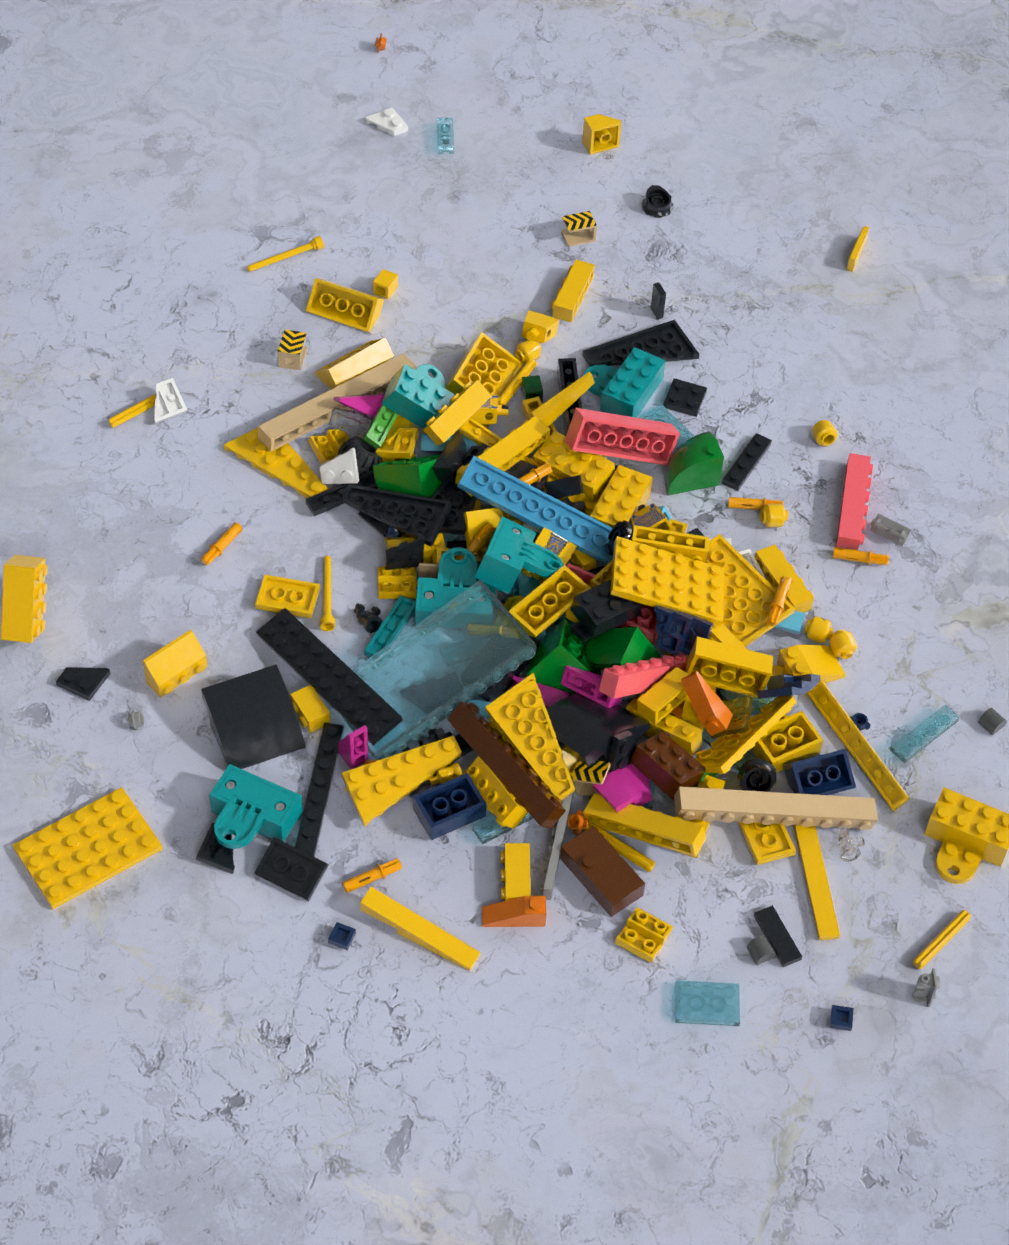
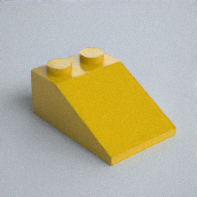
M794 645L779 651L777 665L784 667L783 675L815 674L820 675V679L824 683L846 677L829 645Z

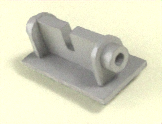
M879 513L872 520V527L870 529L901 546L904 545L911 529Z
M932 968L930 974L919 976L912 993L915 1001H927L928 1007L931 1006L933 999L936 998V991L940 988L939 976H936L935 968Z

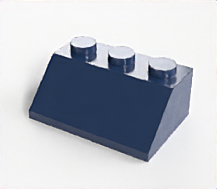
M846 749L783 765L787 783L795 794L831 795L856 788Z

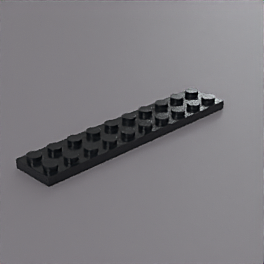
M286 608L282 609L256 631L258 637L303 680L311 685L356 730L365 725L367 727L368 742L373 746L403 721L402 716Z

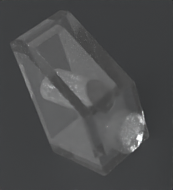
M333 408L328 425L353 437L363 438L373 419L360 412Z

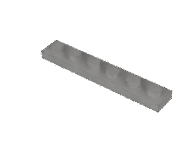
M573 793L562 800V806L566 812L558 820L557 826H553L551 838H554V843H549L547 855H551L550 861H545L544 873L547 874L546 878L541 879L540 890L543 891V896H546V900H551Z

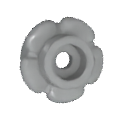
M133 710L131 715L128 716L129 725L133 726L136 730L139 727H143V713Z

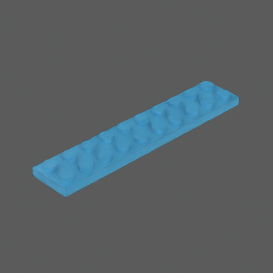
M473 456L457 486L458 488L540 531L544 527L575 544L577 550L605 565L613 560V556L609 555L605 550V544L609 543L607 538L612 529L611 527Z

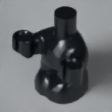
M357 603L354 613L359 624L364 626L368 633L376 632L382 624V618L378 616L381 610L373 606L372 612L364 611L365 607Z
M432 726L427 729L430 736H419L417 740L419 746H423L453 735L450 731L444 733L443 728L436 730Z

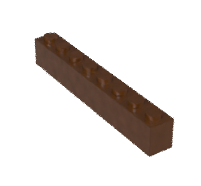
M461 701L447 720L536 822L542 827L551 829L566 812L565 808L561 805L562 801L549 792L550 787L542 781L540 782L537 778L538 774L525 765V759L520 755H516L513 751L514 747L502 739L503 735L501 732L492 728L490 725L491 721L479 713L480 709L474 703L470 702L469 704Z

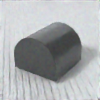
M989 708L980 717L978 723L993 736L1006 725L1007 720L993 708Z
M765 936L756 937L747 945V950L756 965L776 957V953Z

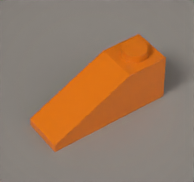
M698 671L682 678L681 682L699 722L712 736L727 729L733 714Z
M523 896L483 906L482 925L483 927H545L547 915L546 896Z

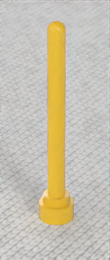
M320 236L312 238L310 243L248 265L247 270L252 272L311 249L321 250L324 248V243Z
M329 555L324 557V615L320 619V628L323 631L335 629V618L331 615V557Z

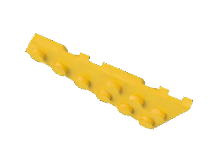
M258 427L223 445L224 450L227 452L231 451L239 459H245L251 463V466L271 478L279 479L283 485L291 486L305 498L329 490L289 443L270 451L258 439Z
M532 673L487 705L485 710L531 769L538 774V778L550 787L549 792L562 801L575 792V787L556 739V734L536 683L534 673Z
M794 696L775 698L761 708L760 714L746 718V724L740 728L737 726L733 727L713 741L711 748L704 751L700 750L694 754L696 756L695 759L706 768V773H727L734 763L741 760L743 755L753 748L755 743L761 737H764L772 726L779 722L781 717L791 711V708L797 703Z
M451 736L342 772V779L363 826L366 827L374 818L381 816L389 807L397 804L416 790L425 780L428 781L440 768L448 766L459 758L461 750L455 737Z

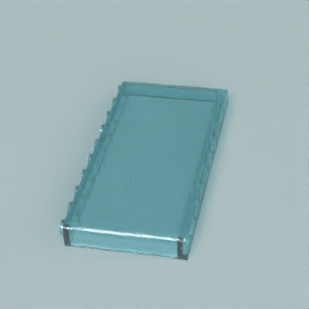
M482 580L473 584L353 669L364 682L403 718L402 722L374 746L368 742V754L373 760H381L403 751L412 741L418 740L426 731L435 728L440 721L449 717L461 701L469 703L472 698L484 693L493 683L502 680L503 676L516 670L525 660L534 657L536 651L535 642ZM337 712L351 732L355 731L356 729Z

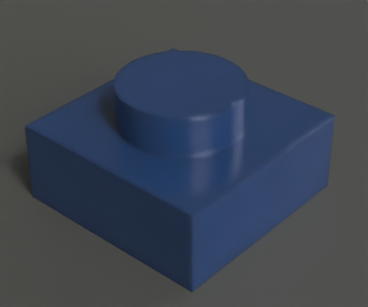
M336 922L328 938V943L348 951L356 934V929Z
M832 1005L829 1028L851 1031L854 1008Z

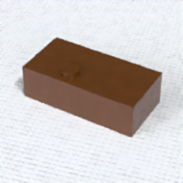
M594 825L561 846L560 859L610 917L644 895L645 882Z

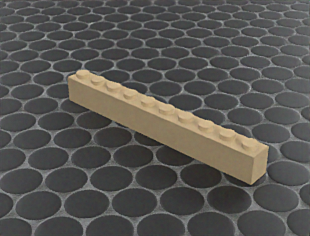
M404 353L262 423L258 426V439L270 451H273L353 410L334 401V397L384 394L391 378L404 364L413 369H416V365Z
M679 787L674 795L676 817L683 818L684 820L701 819L706 822L719 820L725 823L736 821L745 824L754 822L764 825L821 826L822 828L840 827L841 829L859 828L860 830L872 829L878 821L875 798Z

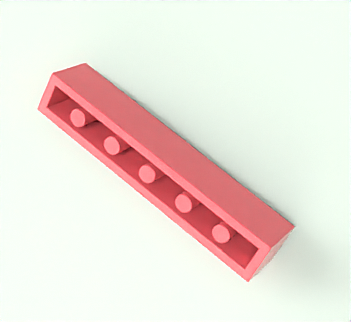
M849 453L836 547L858 550L859 544L863 545L865 534L862 533V530H865L866 519H863V516H867L868 505H865V502L869 501L870 492L867 491V488L870 489L872 479L868 476L872 475L873 464H870L871 456Z
M679 653L677 656L664 655L661 658H651L646 661L639 660L636 663H626L625 665H614L611 668H606L603 670L599 692L613 699L647 692L653 684L658 683L668 672H671L676 667L685 672L688 658H686L685 654Z

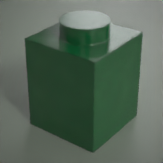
M540 376L522 377L521 390L524 400L539 396L543 403V387Z

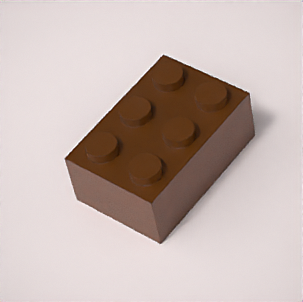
M663 731L637 745L630 761L631 764L673 801L679 787L698 786L706 770L702 764Z

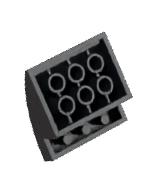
M277 664L201 689L202 699L209 713L210 727L227 766L231 764L244 769L306 748L292 701Z
M579 693L565 697L547 708L559 747L588 767L597 759L608 762L614 735L628 730L634 735L636 742L651 727L649 723L621 705L607 708Z

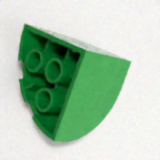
M703 432L689 438L674 452L669 461L665 477V487L668 496L720 485L724 455L715 436L711 432Z
M427 455V457H419L417 459L416 457H411V459L402 458L398 461H387L373 465L374 477L378 488L431 498L444 482L438 481L432 469L440 455Z
M563 619L535 650L528 665L527 675L529 676L534 673L537 683L569 692L570 696L577 692L561 684L565 666L575 667L601 675V672L588 658L586 648L582 645V642L570 632L572 626Z
M638 627L611 629L589 639L586 645L588 658L602 671L614 665L621 666L626 663H636L639 660L646 661L651 658L662 657Z

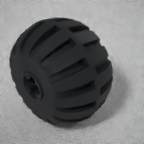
M352 437L346 440L340 446L338 455H342L349 451V449L355 448L359 478H366L368 475L374 476L373 465L382 463V457L376 454L377 449L359 437Z

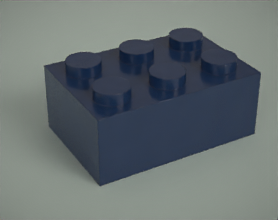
M466 773L413 796V810L430 839L434 840L486 817V802L469 774Z

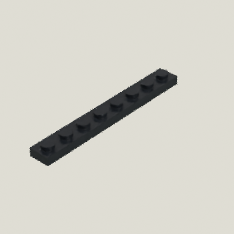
M325 722L295 848L314 857L339 754L338 742L342 740L344 725Z

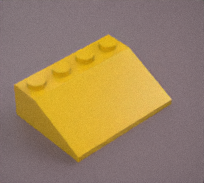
M481 332L470 344L446 384L445 389L453 394H460L463 391L462 387L470 381L472 383L478 380L489 394L500 396L518 374L523 363Z

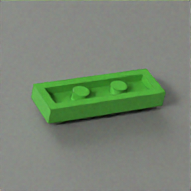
M381 404L363 439L374 448H380L398 414Z

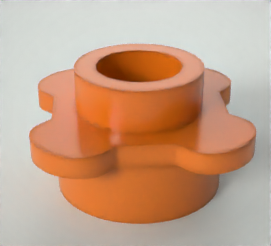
M382 33L375 41L378 53L386 47L387 38L382 37Z
M578 810L576 814H571L568 817L567 824L573 830V833L578 835L583 828L588 826V820H585L583 811Z

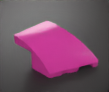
M633 764L626 765L623 769H617L607 774L602 785L592 784L593 788L617 813L629 804L644 806L652 800L648 778Z

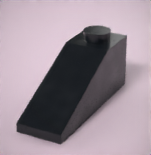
M459 430L454 433L432 466L438 481L455 482L458 469L463 465L465 466L466 443Z

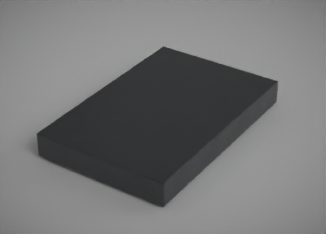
M274 837L254 874L309 902L329 865Z

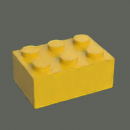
M799 711L779 720L776 725L767 731L764 737H761L755 743L751 750L757 758H763L773 765L777 773L784 770L783 765L804 760L819 754L823 739L804 712Z

